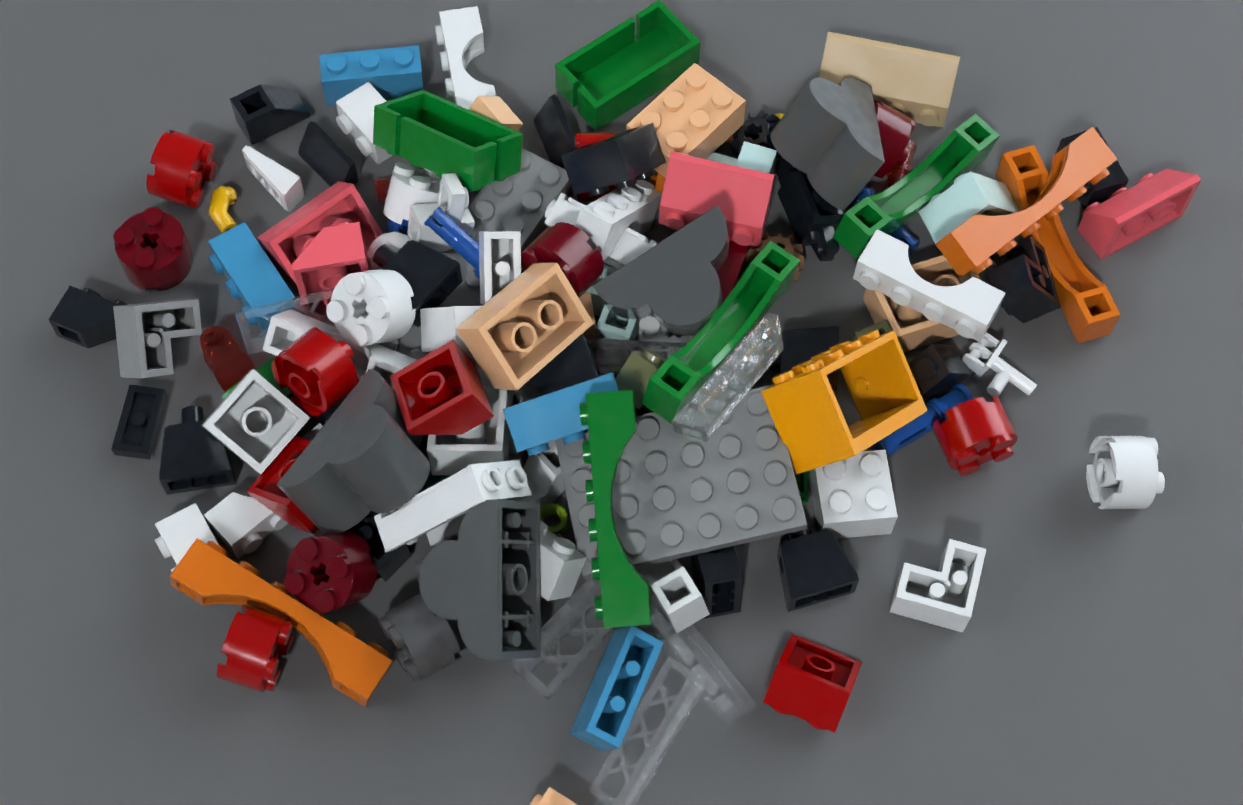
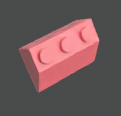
M671 152L660 201L659 224L666 225L673 230H680L715 206H718L726 220L729 240L743 246L753 245L760 247L769 213L774 175Z
M1167 168L1155 175L1149 173L1143 176L1131 188H1120L1103 203L1094 202L1089 205L1082 213L1083 218L1077 230L1102 260L1180 218L1201 182V178L1197 174Z
M338 181L256 239L275 268L299 293L292 263L324 227L334 226L341 222H360L366 255L372 242L382 235L383 232L355 186L351 183Z
M341 222L334 226L324 227L292 263L305 315L319 321L329 320L326 308L328 303L331 302L332 293L337 283L347 274L370 271L360 222Z

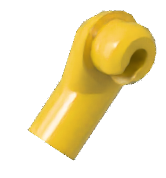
M220 186L216 188L212 193L209 216L221 233L237 226L228 213L229 205H233L235 203L234 199H237V193L232 187Z

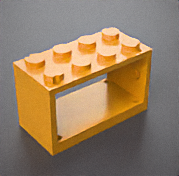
M877 329L858 337L857 340L852 342L847 340L830 347V350L811 357V360L792 367V370L772 378L774 385L761 391L781 441L788 447L796 475L856 456L928 411L894 330L880 335ZM839 368L861 418L850 426H847L826 376Z

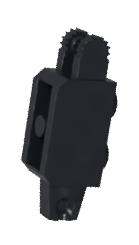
M779 159L775 169L781 187L777 194L798 243L802 244V246H811L819 261H832L835 258V254L840 250L839 243L833 238V235L843 217V211L828 203L815 191L806 173L795 167L793 168L785 159Z

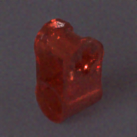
M212 326L202 332L200 346L204 352V360L225 393L232 386L240 382L250 370H257L250 357L243 352L226 328Z

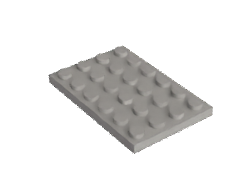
M772 385L690 403L673 424H670L654 412L636 416L637 431L627 444L617 466L612 502L618 537L624 552L635 568L807 529V522L788 447L781 441L761 393L762 390ZM588 429L583 430L586 436L583 439L565 445L562 438L555 440L577 550L587 557L581 569L584 580L593 578L591 558L598 557L597 541L590 542L588 520L595 518L594 503H587L585 481L592 480L591 464H584L583 441H589Z

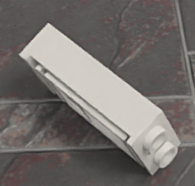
M560 193L558 199L552 200L548 205L544 223L547 227H552L559 222L575 226L580 209L586 205ZM627 227L612 254L603 259V262L611 267L620 269L657 245V243L652 239L649 241L646 236Z
M520 461L470 464L466 466L467 468L418 493L403 506L374 516L385 552H391L404 544L412 545L418 541V537L425 533L430 546L437 545L459 533L461 522L466 513L472 507L486 500L522 501L532 496L527 483V475L522 469Z

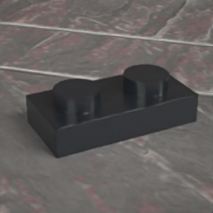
M129 385L111 448L114 455L150 460L168 396L165 389Z

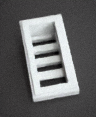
M245 146L242 152L248 170L286 211L291 212L305 196L300 176L252 147Z

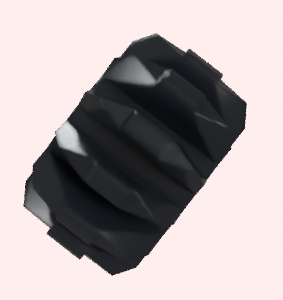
M763 110L757 116L749 112L748 120L732 134L734 139L731 143L732 150L739 156L744 141L776 150L771 141L770 134L780 119L773 113L769 115ZM777 151L776 158L782 159Z

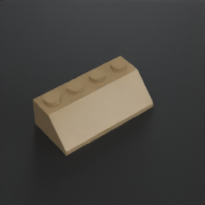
M828 32L819 78L830 80L838 85L845 78L860 80L871 86L873 99L915 120L916 123L943 128L960 57Z

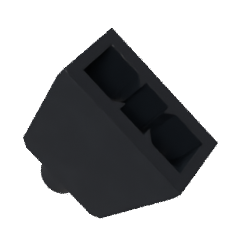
M414 240L408 241L398 252L386 244L381 245L373 256V262L380 266L381 269L398 272L410 284L414 297H411L412 309H416L413 324L417 327L421 325L420 309L438 307L463 282L459 262Z
M839 327L785 330L781 334L779 350L759 348L757 368L778 371V375L792 370V367L811 360V357L830 350V347L839 344ZM838 369L826 375L834 395L838 385Z
M581 334L529 381L543 396L600 377L602 374L591 344Z
M187 406L181 411L182 423L168 425L164 429L159 480L166 494L235 485L236 478L227 447L201 426L206 421L204 420L203 408L200 406Z
M807 523L806 530L788 533L790 540L780 544L777 554L788 612L855 592L859 581L858 574L832 531L825 529L811 533Z
M734 546L691 555V566L696 587L701 593L709 611V615L704 617V619L741 612L743 574Z

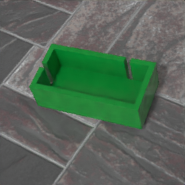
M658 0L636 14V33L635 21L629 18L555 64L556 89L572 107L577 106V112L596 132L674 82L694 63L698 65L700 41Z
M425 90L374 106L373 144L387 150V153L390 155L400 156L410 161L416 167H423L436 173V176L442 178V174L456 173L463 187H466L468 191H478L486 185L503 181L506 177L520 172L523 134Z

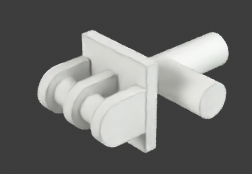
M986 332L981 342L971 344L969 347L970 354H965L962 357V361L965 366L975 372L973 377L979 379L989 368L997 373L987 387L989 394L998 397L1008 382L1028 396L1036 388V383L999 357V354L1007 344L1005 339L998 341Z

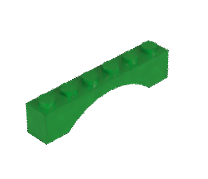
M974 114L954 129L922 163L903 179L881 193L865 197L843 215L833 238L858 260L877 229L888 235L897 230L928 205L933 196L943 193L950 188L957 177L969 173L986 160L1000 135L977 114Z
M769 241L750 263L734 289L706 325L683 348L670 355L649 379L641 404L670 424H673L789 287L800 260L772 241Z
M634 391L586 393V402L580 403L581 426H588L589 441H583L584 464H591L592 480H586L585 485L587 503H594L595 518L589 519L588 525L590 542L597 541L598 557L591 558L593 581L600 580L601 596L594 597L596 620L603 619L604 628L651 625L649 583L635 569L624 552L616 531L612 510L613 484L617 466L627 444L637 431Z

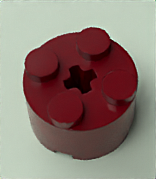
M874 99L885 160L874 176L882 179L895 164L901 166L906 161L910 152L909 147L906 145L916 122L901 112Z
M149 207L144 212L127 219L114 232L113 239L115 241L116 254L127 278L136 287L147 290L146 288H158V291L168 290L180 284L189 274L192 251L181 223L172 215L162 212L159 208Z
M559 222L545 229L521 253V274L534 263H558L578 298H580L602 275L604 262L599 249L597 248L593 251L587 243L590 237L584 231L572 224Z
M348 530L341 533L328 532L304 538L299 541L289 556L287 575L284 579L287 592L295 596L298 602L314 612L328 613L355 604L370 594L376 581V563L372 564L369 551L372 550L361 536Z

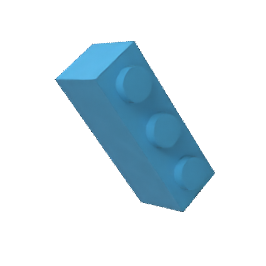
M419 45L319 55L321 83L326 105L336 104V101L367 82L384 99H395L424 90Z
M245 222L208 241L212 255L208 256V260L217 275L223 273L227 278L224 284L233 300L240 298L244 304L241 310L250 326L257 324L264 335L268 331L272 316L289 309L299 312L295 296Z
M609 373L504 408L503 412L516 451L527 450L528 456L550 450L548 445L550 441L562 438L565 445L585 438L583 430L588 429V426H581L580 403L586 402V393L619 391L614 374Z
M626 626L614 630L569 734L601 751L620 748L664 642L635 626Z

